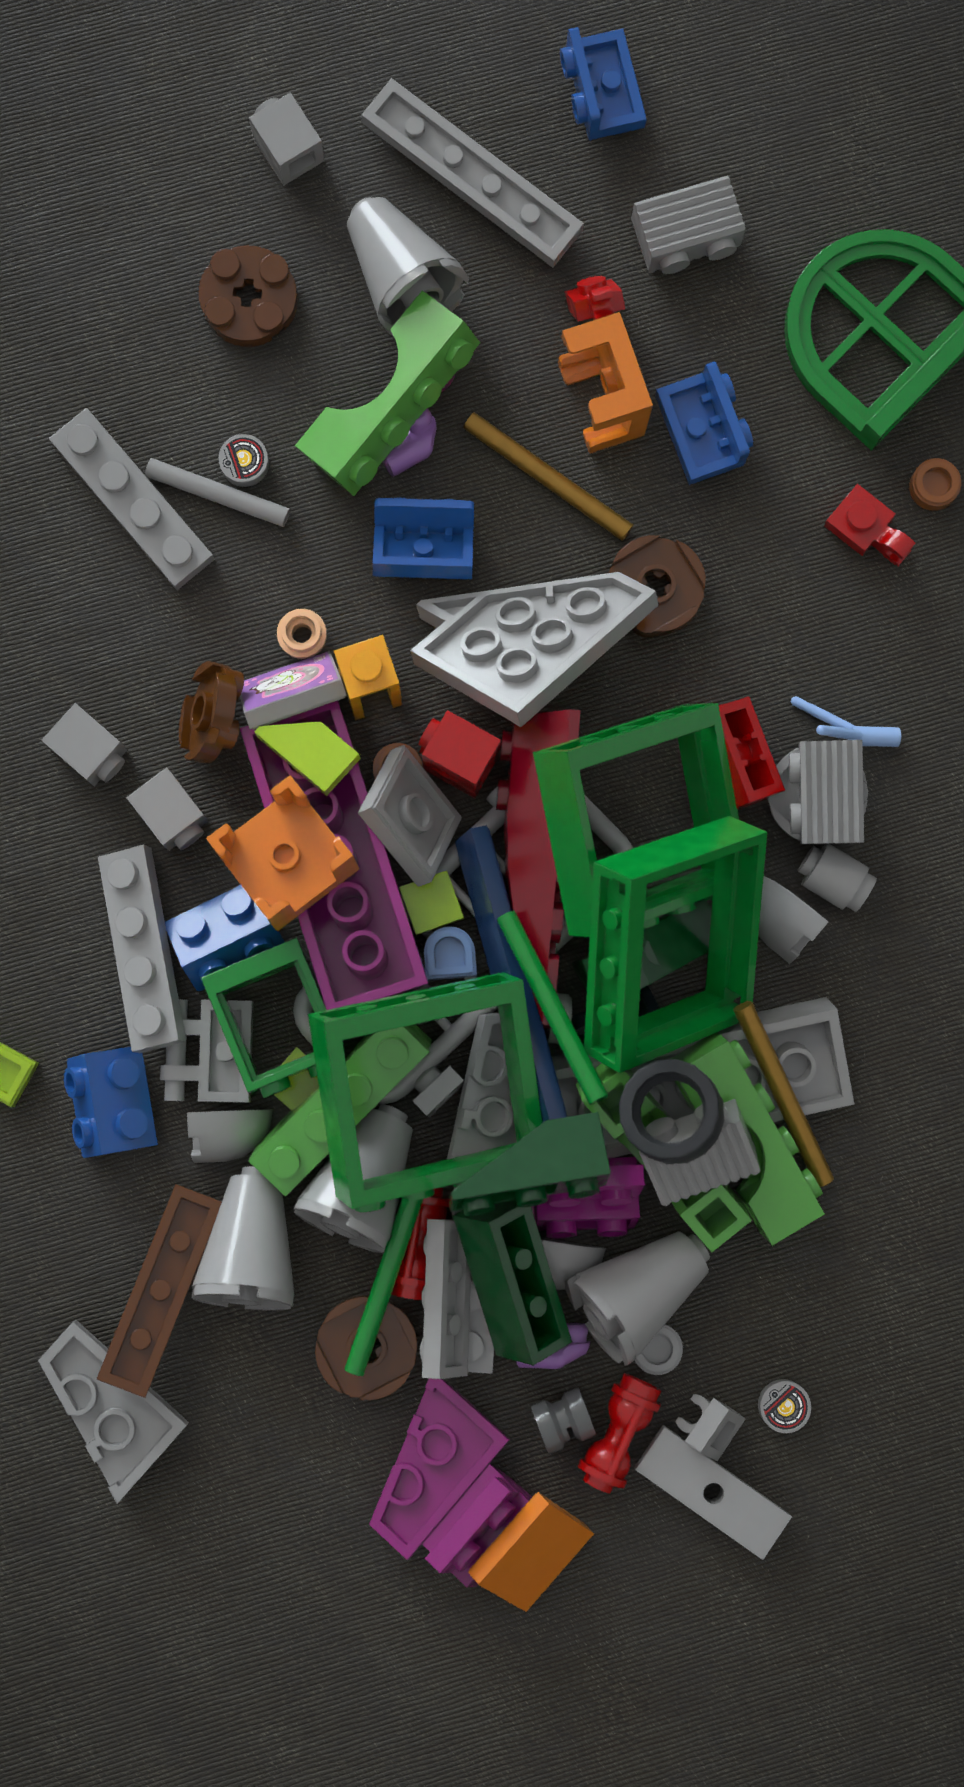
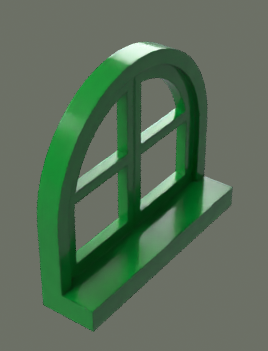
M879 229L858 232L843 237L824 248L809 262L799 276L791 293L785 315V344L788 357L797 377L807 391L871 451L964 356V310L924 351L884 315L924 273L931 277L964 308V268L934 243L920 236L897 230ZM877 258L898 260L914 266L915 268L877 307L839 273L840 270L853 263ZM824 286L862 323L821 362L811 335V314L815 299ZM870 329L909 366L867 408L835 379L829 370Z

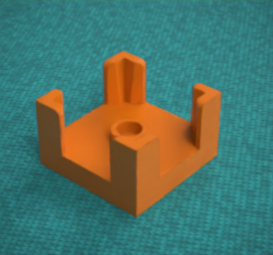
M620 312L562 330L561 338L569 353L559 356L558 366L565 384L571 385L600 375L606 394L591 399L588 404L592 418V427L584 429L583 437L589 454L645 436L653 404Z
M291 775L270 790L275 801L233 832L228 823H226L206 838L277 932L359 870L353 854L339 837H335L311 806L306 794Z

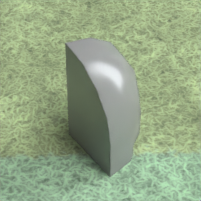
M764 876L758 936L770 949L790 964L800 955L806 944L816 938L828 921L788 889Z
M273 1109L188 1112V1138H193V1150L191 1153L193 1162H226L245 1157L254 1150L269 1132Z
M540 1237L556 1290H565V1281L574 1274L602 1263L606 1251L604 1247Z

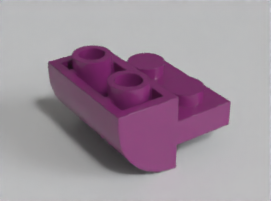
M635 1157L608 1158L611 1174L606 1186L599 1187L600 1192L598 1194L578 1199L569 1198L568 1192L547 1195V1202L534 1206V1218L538 1231H546L548 1238L555 1239L574 1237L577 1235V1230H597V1235L601 1237H618L628 1234V1229H634L640 1219L639 1196L645 1186L643 1165H637Z
M489 1464L422 1542V1545L430 1552L425 1559L439 1573H452L466 1587H477V1582L468 1573L469 1569L529 1502L532 1496L504 1472Z

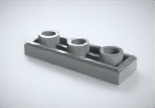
M662 1425L634 1467L637 1472L762 1560H764L792 1518L788 1512L713 1459L698 1452L686 1443L683 1438ZM710 1483H717L720 1485L719 1494L712 1499L704 1497L705 1487Z

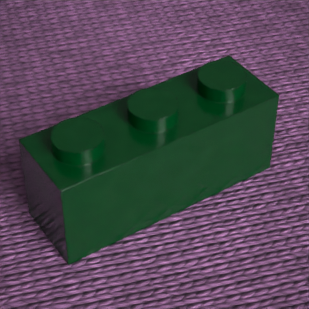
M516 1201L495 1204L494 1211L483 1215L465 1216L463 1210L454 1214L453 1219L496 1356L534 1366L572 1343L532 1208L517 1207Z

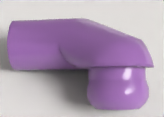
M428 408L411 426L408 436L403 443L393 448L384 459L383 464L392 477L420 463L431 455L437 427L435 418L431 415Z
M567 1323L572 1343L534 1366L517 1361L518 1367L559 1369L587 1353L590 1346V1341H587V1326L584 1323Z

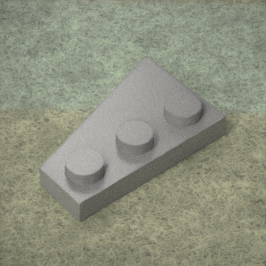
M499 1013L480 1014L478 1016L447 1159L517 1143Z
M75 1320L41 1356L38 1362L65 1411L74 1420L86 1442L85 1447L94 1463L97 1462L109 1484L108 1489L118 1504L189 1422L151 1387L146 1398L96 1380L108 1348L81 1323Z

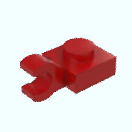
M604 276L585 278L577 282V288L565 291L568 310L578 322L590 318L596 320L625 309L622 289L612 279L606 280Z
M859 484L851 490L824 525L861 556L872 545L896 566L903 562L915 545V542L905 533L888 526L896 513Z

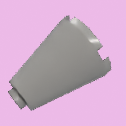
M368 197L355 204L348 218L347 228L378 319L387 332L393 335L390 329L422 290L452 312L461 303L465 295L460 289L463 281L468 283L469 280L461 263L383 197Z
M380 1104L378 1110L372 1109L355 1126L363 1180L405 1170L413 1129L405 1123L408 1116L392 1106ZM329 1157L298 1197L294 1213L305 1222L331 1236L335 1232L350 1238L349 1244L372 1252L384 1253L385 1247L391 1238L399 1198L385 1201L386 1206L372 1212H357L355 1209H351L335 1196Z
M243 1167L241 1175H233L229 1180L192 1285V1299L223 1307H228L229 1303L245 1305V1309L250 1310L291 1309V1306L293 1307L295 1293L283 1194L255 1167Z
M678 1231L574 1274L565 1281V1290L575 1311L583 1306L585 1315L589 1320L585 1325L599 1346L617 1363L623 1361L624 1366H626L639 1356L709 1272L706 1262L710 1259V1255L697 1236L691 1234L687 1237L684 1233Z

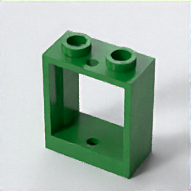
M297 938L201 977L247 1092L254 1093L260 1090L263 1098L292 1087L289 1077L308 1070L311 1078L317 1077L314 1052L258 1075L226 994L295 966L314 1013L326 1010L321 991L301 943Z

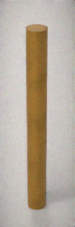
M475 412L467 419L463 429L621 541L627 537L634 526L632 523Z
M752 1001L739 1004L733 1011L804 1163L819 1186H825L831 1183L834 1177Z

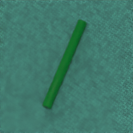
M515 911L503 914L497 919V922L589 1105L600 1102L609 1095Z
M402 1197L393 1223L391 1238L385 1247L344 1368L348 1373L364 1376L423 1199L407 1200Z

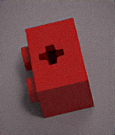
M750 697L719 705L737 810L785 791Z
M447 710L441 722L434 718L430 721L418 745L421 746L419 753L422 754L423 769L469 796L476 798L499 758L501 740Z

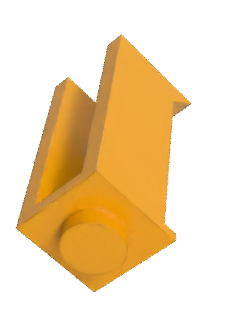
M383 635L334 650L339 667L338 670L355 721L365 718L360 697L387 689L392 707L395 708L402 705L400 684Z

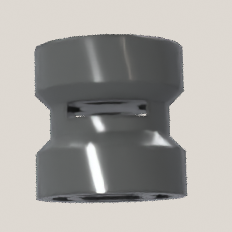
M579 1387L564 1392L560 1401L551 1403L543 1400L531 1405L548 1454L562 1450L566 1442L573 1438L585 1441L597 1436Z

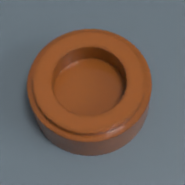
M933 458L921 463L912 474L909 482L910 494L915 503L931 511L948 507L958 496L961 489L959 471L951 462L941 458Z

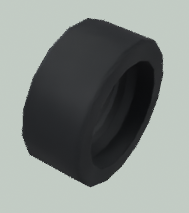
M678 1059L656 1060L638 1069L625 1084L619 1101L620 1123L628 1140L648 1158L665 1164L689 1163L705 1155L718 1140L724 1124L723 1100L714 1082L697 1066ZM665 1081H679L688 1084L698 1093L703 1104V1117L699 1128L690 1138L679 1143H665L654 1139L646 1131L641 1121V1106L645 1096L654 1086Z

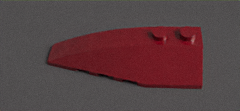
M572 709L537 713L522 727L513 723L511 731L502 730L500 760L509 761L508 780H498L496 810L505 811V877L510 907L512 911L516 912L555 991L557 990L559 954L556 953V943H560L564 909L563 903L559 902L560 888L533 752L579 738L581 710ZM534 996L543 1028L549 1030L551 1027Z

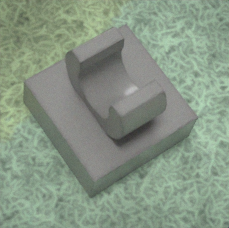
M693 1394L691 1400L700 1406L702 1416L695 1424H691L689 1421L678 1417L676 1424L682 1431L689 1434L685 1440L686 1443L701 1454L718 1461L746 1418L715 1398L710 1401L700 1395Z

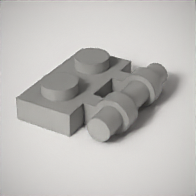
M179 999L186 1040L187 1036H200L199 1066L186 1065V1042L166 1047L165 1065H160V1080H165L164 1101H184L185 1081H199L198 1101L251 1102V1093L247 1092L210 1000H201V1020H187L188 1000ZM228 1000L252 1058L254 1002Z

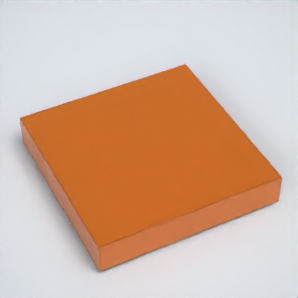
M538 1492L473 1564L468 1573L478 1585L527 1612L594 1533L584 1522Z

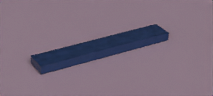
M487 825L470 828L455 841L490 974L504 972L523 979L542 1123L546 1120L568 1117L532 990L497 922L500 916L512 910L490 830L487 828Z

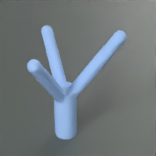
M797 696L791 699L793 706L831 725H819L816 728V732L819 735L848 740H862V746L899 747L901 730L899 727L855 726Z

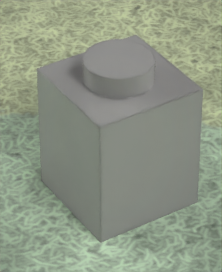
M291 92L280 99L271 98L266 100L249 117L253 139L283 185L325 161L322 140Z
M76 703L72 705L42 739L48 747L94 787L100 780L105 783L111 780L125 763L122 756L127 749Z
M167 767L126 797L168 851L175 846L183 850L204 834L201 827L208 822V819Z

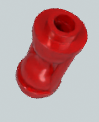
M443 1187L434 1189L435 1194L433 1196L423 1199L391 1295L422 1300L426 1272V1256L423 1244L427 1233V1219H446L447 1207H450V1199L442 1197Z
M624 1373L620 1384L614 1383L611 1389L614 1392L608 1403V1414L611 1423L604 1438L594 1442L588 1448L585 1459L581 1458L578 1463V1468L586 1472L583 1481L611 1494L614 1486L622 1489L625 1488L627 1483L625 1477L631 1465L628 1452L629 1445L635 1432L647 1427L653 1418L654 1412H658L661 1406L657 1402L661 1393L659 1388L627 1373Z

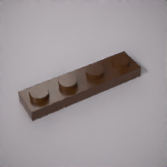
M175 1184L96 1380L146 1398L205 1251L222 1203L221 1201Z

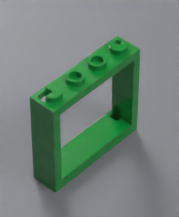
M718 703L680 705L533 752L569 936L590 937L593 863L597 861L581 781V769L678 738L694 827L727 816L739 820ZM715 860L702 864V869L647 889L644 928L659 924V916L687 913L696 909L695 902L699 900H712Z
M727 816L594 861L584 1048L588 1056L622 1073L739 1023L733 1011L739 1004L735 1003L734 999L741 997L740 1004L747 1001H752L753 1003L767 842L766 831L734 817ZM715 860L706 989L638 1017L647 884Z
M501 972L308 1014L336 1198L357 1212H372L382 1209L386 1206L385 1201L404 1197L407 1200L425 1199L435 1194L434 1189L448 1185L457 1188L516 1144H508L363 1180L342 1040L498 1006L517 1142L542 1124L523 979Z

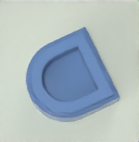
M443 927L429 936L424 947L425 972L428 980L477 977L475 946L465 931L456 927Z

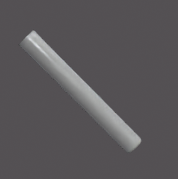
M151 458L147 464L145 476L281 527L285 526L289 517L290 508Z

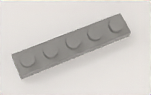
M391 78L362 113V123L551 267L557 264L582 233L583 222Z

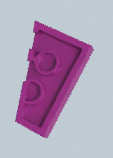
M428 1379L425 1386L426 1390L417 1412L414 1414L409 1425L408 1434L399 1456L391 1469L369 1523L406 1560L414 1555L422 1545V1542L511 1440L445 1379Z

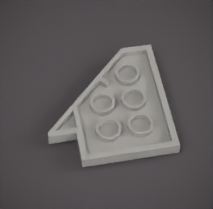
M620 572L425 599L416 604L419 617L436 627V629L412 648L410 652L414 665L522 727L658 606L657 594L655 590Z

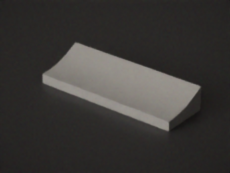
M827 997L757 1012L804 1115L854 1105L838 1010ZM738 1023L717 1032L727 1039L729 1043L735 1039L738 1041L751 1063V1066L745 1069L753 1086L761 1083L775 1106V1109L769 1112L773 1122L784 1120L740 1024ZM702 1039L695 1041L691 1044H688L686 1046H683L667 1054H664L653 1060L645 1062L634 1068H631L630 1070L633 1072V1074H635L638 1071V1069L656 1060H668L674 1057L675 1055L679 1054L680 1052L686 1050L687 1048L691 1047L692 1045L696 1044L697 1042L701 1041ZM565 1055L553 1056L552 1061L567 1116L592 1113L580 1098L576 1087L578 1081ZM589 1056L594 1068L601 1064V1062ZM665 1081L654 1086L649 1091L673 1120L694 1113L687 1105L674 1081ZM601 1124L608 1158L632 1154L621 1142L615 1140Z

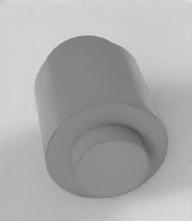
M826 843L821 850L813 846L798 869V872L805 875L801 883L803 887L841 910L848 907L854 912H857L864 904L877 880L876 877L868 873L869 867L829 843Z

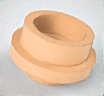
M296 609L288 612L280 620L277 628V639L283 651L289 656L298 659H306L318 654L324 647L327 638L326 626L322 618L317 613L308 609ZM301 627L308 628L311 631L310 639L303 643L293 639L294 632Z

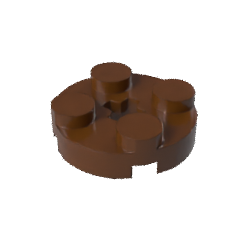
M245 245L217 251L212 256L209 266L204 270L199 284V302L205 319L222 339L237 346L255 347L272 341V336L278 334L283 328L286 330L292 323L297 310L298 296L296 284L286 260L280 255L274 254L272 251L262 247ZM245 286H254L256 292L262 293L261 299L252 300L251 307L242 306L241 298L235 296L237 291L243 290Z
M657 535L637 538L626 544L617 553L608 572H620L647 586L645 577L653 574L657 580L663 577L668 580L669 584L664 588L665 596L657 598L658 606L632 629L642 637L664 636L681 630L693 620L704 598L706 575L703 565L696 553L689 546L678 540L674 542L669 539L660 538Z
M206 661L199 666L191 680L200 682L195 697L185 695L179 722L180 748L190 751L184 755L186 760L210 764L219 756L222 748L232 749L237 741L239 721L233 718L236 701L241 696L243 690L244 675L240 671L232 670L227 665Z
M360 1295L342 1301L328 1313L318 1331L315 1357L320 1373L333 1389L361 1400H377L392 1394L406 1382L415 1365L418 1341L415 1328L409 1316L401 1307L389 1300L377 1335L381 1343L375 1349L377 1358L373 1361H368L364 1376H356L346 1372L344 1368L369 1297L367 1295Z

